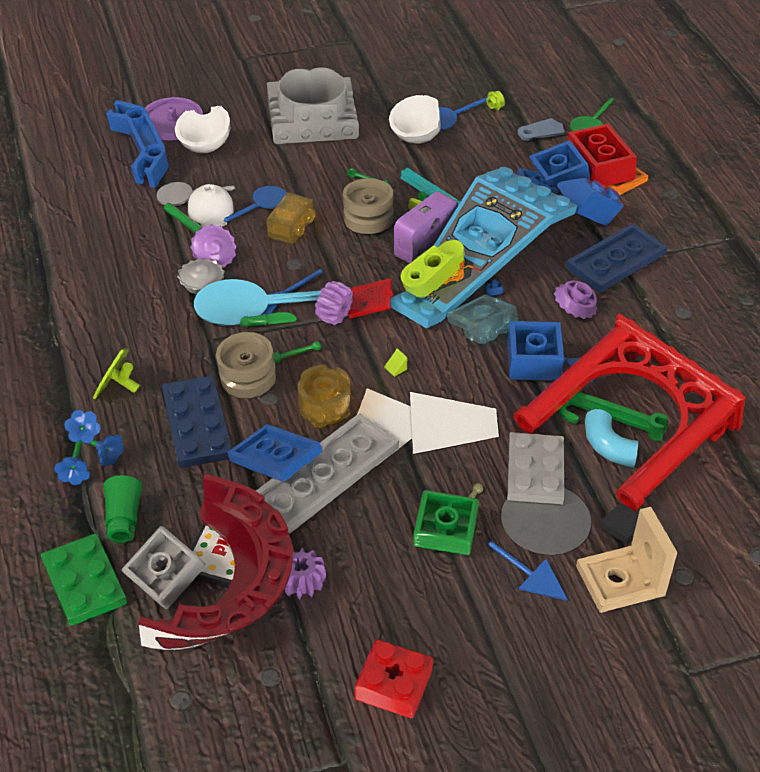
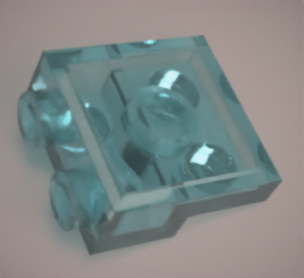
M486 294L447 313L449 323L463 328L465 337L479 344L493 341L497 335L508 332L509 321H519L516 306Z

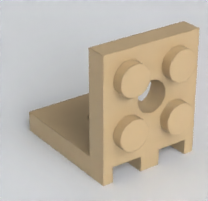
M647 507L640 509L631 546L578 559L576 567L599 612L602 613L665 596L677 551L653 509ZM616 575L622 578L623 581L620 583L613 582L609 579V576Z

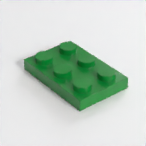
M96 533L40 554L69 626L127 604L126 596Z

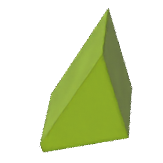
M396 349L384 368L395 377L407 370V357L399 349Z

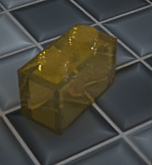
M288 192L267 218L268 237L294 244L297 238L303 235L306 226L314 219L313 199Z

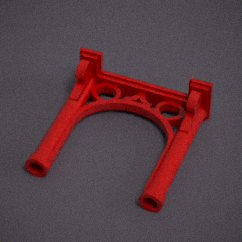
M618 314L616 316L615 328L526 407L522 406L514 413V419L518 426L526 433L532 434L586 384L597 377L612 373L634 374L651 380L662 387L675 401L680 413L681 422L674 436L616 490L618 500L630 509L637 511L644 504V499L707 438L715 442L724 434L727 428L731 431L734 429L738 431L741 428L746 397L738 389L722 382L717 375L710 374L701 368L694 360H689L680 354L673 346H668L653 333L639 327L632 319H627L623 315ZM639 355L644 357V360L641 362H627V360L631 361L632 359L636 361ZM651 360H652L653 362H655L656 364H658L659 366H655V365H653V364H651V366H650ZM675 376L685 382L680 386V389H678L679 382L675 379ZM688 392H695L702 396L705 401L700 404L686 402L684 395ZM688 413L700 414L688 425Z

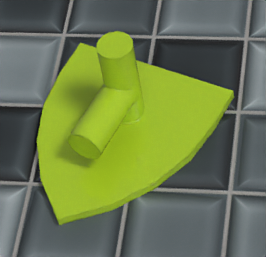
M127 348L121 349L100 382L93 399L99 396L111 379L134 394L136 393L140 384L129 378L133 365L128 362L124 363L129 351Z

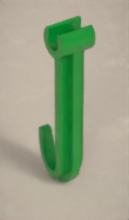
M577 392L558 410L563 419L575 424L579 422V417L567 411L566 407L572 405L588 411L594 409L605 410L610 413L613 420L648 432V436L655 441H662L663 432L667 431L668 417L663 413H655L650 416L583 392Z

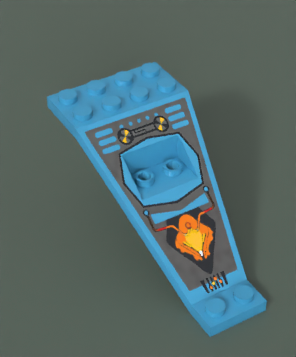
M500 167L477 176L434 244L438 248L445 241H460L465 250L464 260L459 264L460 269L424 298L416 297L405 291L391 297L390 307L425 328L441 322L549 225L574 215L578 205L570 202V199L565 196H558L552 193L545 186L534 184L530 178L513 173V170L507 167Z

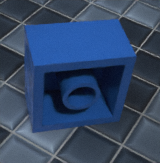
M509 321L507 338L509 379L556 380L562 375L564 353L561 322Z

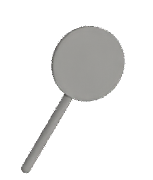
M173 182L164 185L158 190L157 200L162 205L171 203L174 206H178L189 201L193 191L191 186L186 183ZM225 186L222 188L229 191L234 190L235 186Z

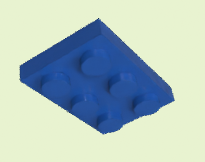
M266 424L228 451L227 454L230 462L284 482L303 466L311 463L323 451L320 442Z

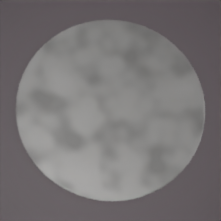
M565 488L563 505L506 500L502 507V525L508 536L522 548L539 554L556 555L574 550L586 540L591 529V516L587 506L576 494Z

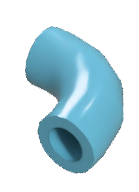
M601 409L590 410L585 416V429L587 440L594 450L610 462L634 468L638 441L616 434L612 429V416L607 411Z

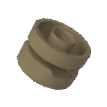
M364 178L355 180L344 188L343 215L346 227L361 234H374L382 232L392 225L394 219L393 189L388 183L378 179Z
M254 332L233 334L224 339L217 347L216 361L223 389L228 394L238 398H253L261 396L274 385L277 376L274 352L271 342L263 335Z

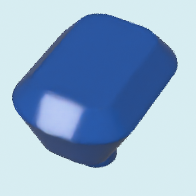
M496 279L484 288L488 296L504 293L502 284Z

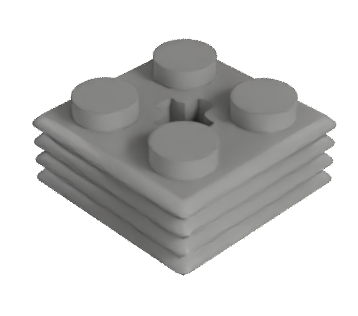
M160 526L122 568V571L164 609H168L203 570L206 563L166 528ZM165 564L167 567L162 570L161 568Z

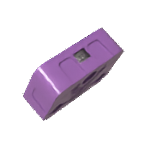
M437 191L400 217L394 226L395 256L411 263L431 248L457 209L458 202Z

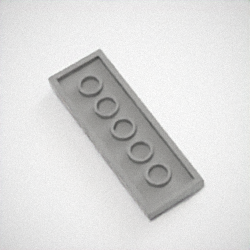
M359 413L320 442L323 452L316 456L311 463L303 466L284 482L272 478L256 490V492L263 495L265 501L274 510L279 511L288 526L290 534L399 448V440Z

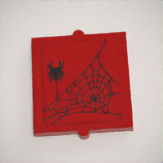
M391 278L351 288V291H353V302L350 305L351 309L348 311L349 318H354L390 309L391 297L394 295Z

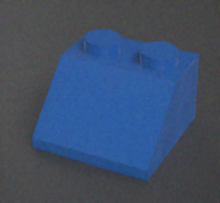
M570 140L529 156L530 161L545 182L551 186L558 188L557 184L559 182L580 178L590 181L588 163Z
M585 178L562 181L557 184L562 194L569 198L570 202L578 205L576 213L605 226L611 222L624 206L619 200L620 195L616 190L611 187L606 189L596 180L591 182Z

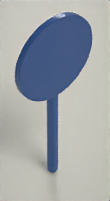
M486 98L455 111L446 107H439L440 130H445L455 125L457 121L456 114L486 102Z
M276 186L258 188L253 193L255 204L225 217L223 221L228 222L259 206L267 209L283 207L288 203L289 195L284 189Z

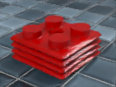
M376 639L355 684V700L413 718L433 670V657Z

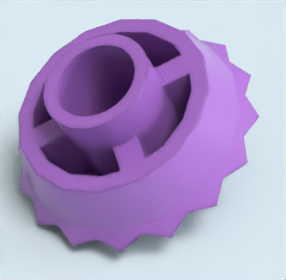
M213 224L208 227L203 226L200 230L196 231L195 236L191 239L192 245L190 248L193 251V257L196 259L205 260L208 258L210 261H217L218 265H222V268H225L227 264L232 263V258L236 256L235 249L237 246L234 243V237L230 235L229 230L223 229L222 226H214Z
M573 280L560 284L559 287L555 288V301L559 303L560 308L565 309L567 314H572L575 318L581 317L582 319L586 317L592 318V315H596L597 297L587 284Z

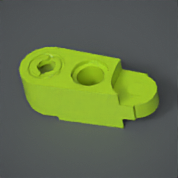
M458 240L445 241L438 248L433 245L408 264L401 273V281L405 290L421 298L436 291L460 269L459 264L464 260L465 256L463 244Z

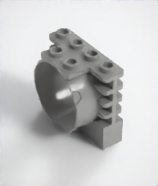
M314 68L310 71L294 69L287 72L279 82H267L269 114L273 142L275 144L358 138L359 123L350 77L343 78L334 70L328 68Z

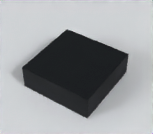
M619 502L601 521L600 528L628 544L633 539L639 514Z

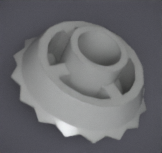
M198 258L196 261L190 260L188 264H183L182 269L178 270L179 275L177 277L189 292L197 294L205 286L221 281L224 278L225 271L222 269V265H218L217 261H210L208 258L205 260Z

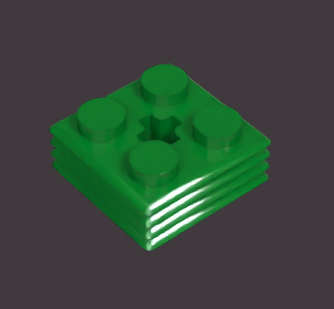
M424 490L416 520L413 545L469 555L478 514L479 499Z

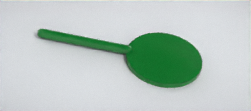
M610 98L593 117L580 116L574 118L570 123L571 131L603 125L597 118L613 102V98Z

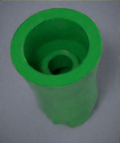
M114 476L103 483L106 511L105 527L107 539H110L113 543L124 544L132 541L135 537L139 501L143 485L138 479L131 476Z

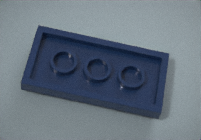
M632 223L567 260L566 268L601 293L665 255L667 246Z
M214 376L162 384L179 468L229 459L227 452L232 448Z

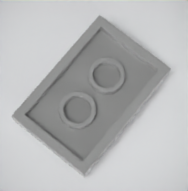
M510 432L507 500L563 505L564 436Z

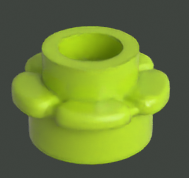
M500 91L488 93L486 98L488 107L499 111L505 105L502 93Z

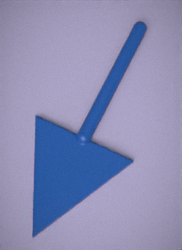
M493 541L489 542V546L529 575L528 579L519 587V590L567 600L546 559L533 572Z

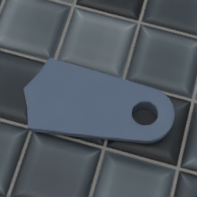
M550 118L520 127L517 133L522 140L530 141L534 138L564 135L565 131L563 124Z

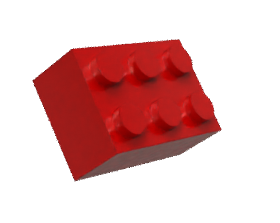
M609 123L568 132V141L572 142L588 163L591 182L596 180L605 187L635 179L637 156Z

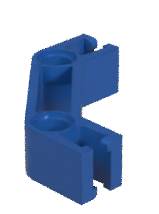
M116 100L114 103L116 113L111 109L107 112L110 129L131 135L140 155L131 166L135 183L143 184V178L147 174L149 186L156 187L169 167L165 147L144 107Z

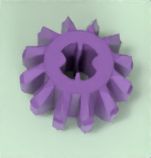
M328 282L325 288L321 289L320 295L317 296L318 301L315 304V314L326 323L334 325L341 323L351 309L353 291L343 283Z
M302 547L298 553L293 551L292 571L285 587L287 596L296 593L300 600L302 594L306 593L312 597L314 590L321 591L323 581L326 578V570L322 557H316L314 550L305 553Z

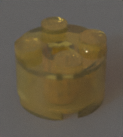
M316 365L308 368L301 374L297 388L298 409L303 418L311 422L314 427L323 428L326 425L337 423L350 415L351 381L344 370L335 367V370L328 369L327 365Z

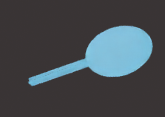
M228 279L211 283L202 288L194 299V309L207 322L222 326L241 325L240 320L244 316L262 315L268 304L318 301L317 296L320 295L321 291L266 295L265 291L254 283L238 279Z

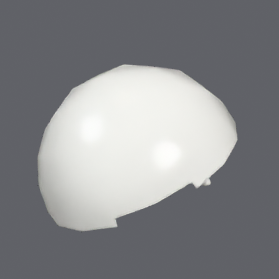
M416 95L397 103L389 117L392 130L400 139L408 143L421 144L430 141L440 131L438 100L430 96Z
M221 106L211 107V112L206 115H200L194 110H186L177 120L175 126L176 137L187 149L193 152L209 153L215 151L225 143L229 135L230 119L228 112Z

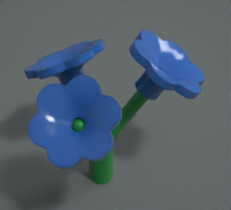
M75 410L71 418L66 420L64 424L65 430L69 432V439L72 442H76L73 457L64 458L62 462L55 465L54 470L58 473L60 481L79 485L82 480H87L90 477L87 464L79 459L81 445L91 444L96 447L100 457V465H114L117 462L118 456L123 452L122 437L115 434L114 436L108 435L104 441L94 440V435H97L101 429L100 424L96 422V415L91 411L84 413L81 410Z

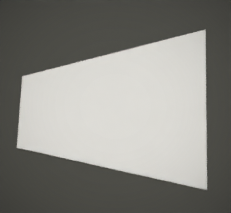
M366 389L358 414L361 413L398 439L399 448L412 439L411 406Z
M410 392L413 454L499 437L495 408Z

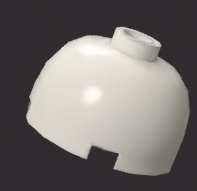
M212 184L201 186L195 189L189 197L188 216L195 222L201 223L202 227H208L211 224L214 226H224L227 224V222L223 221L224 218L234 214L232 198L220 186Z

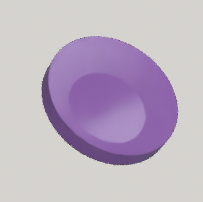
M179 97L159 99L145 107L162 140H179L176 137L175 126L177 120L186 110H194L196 113L203 115V111L197 103Z

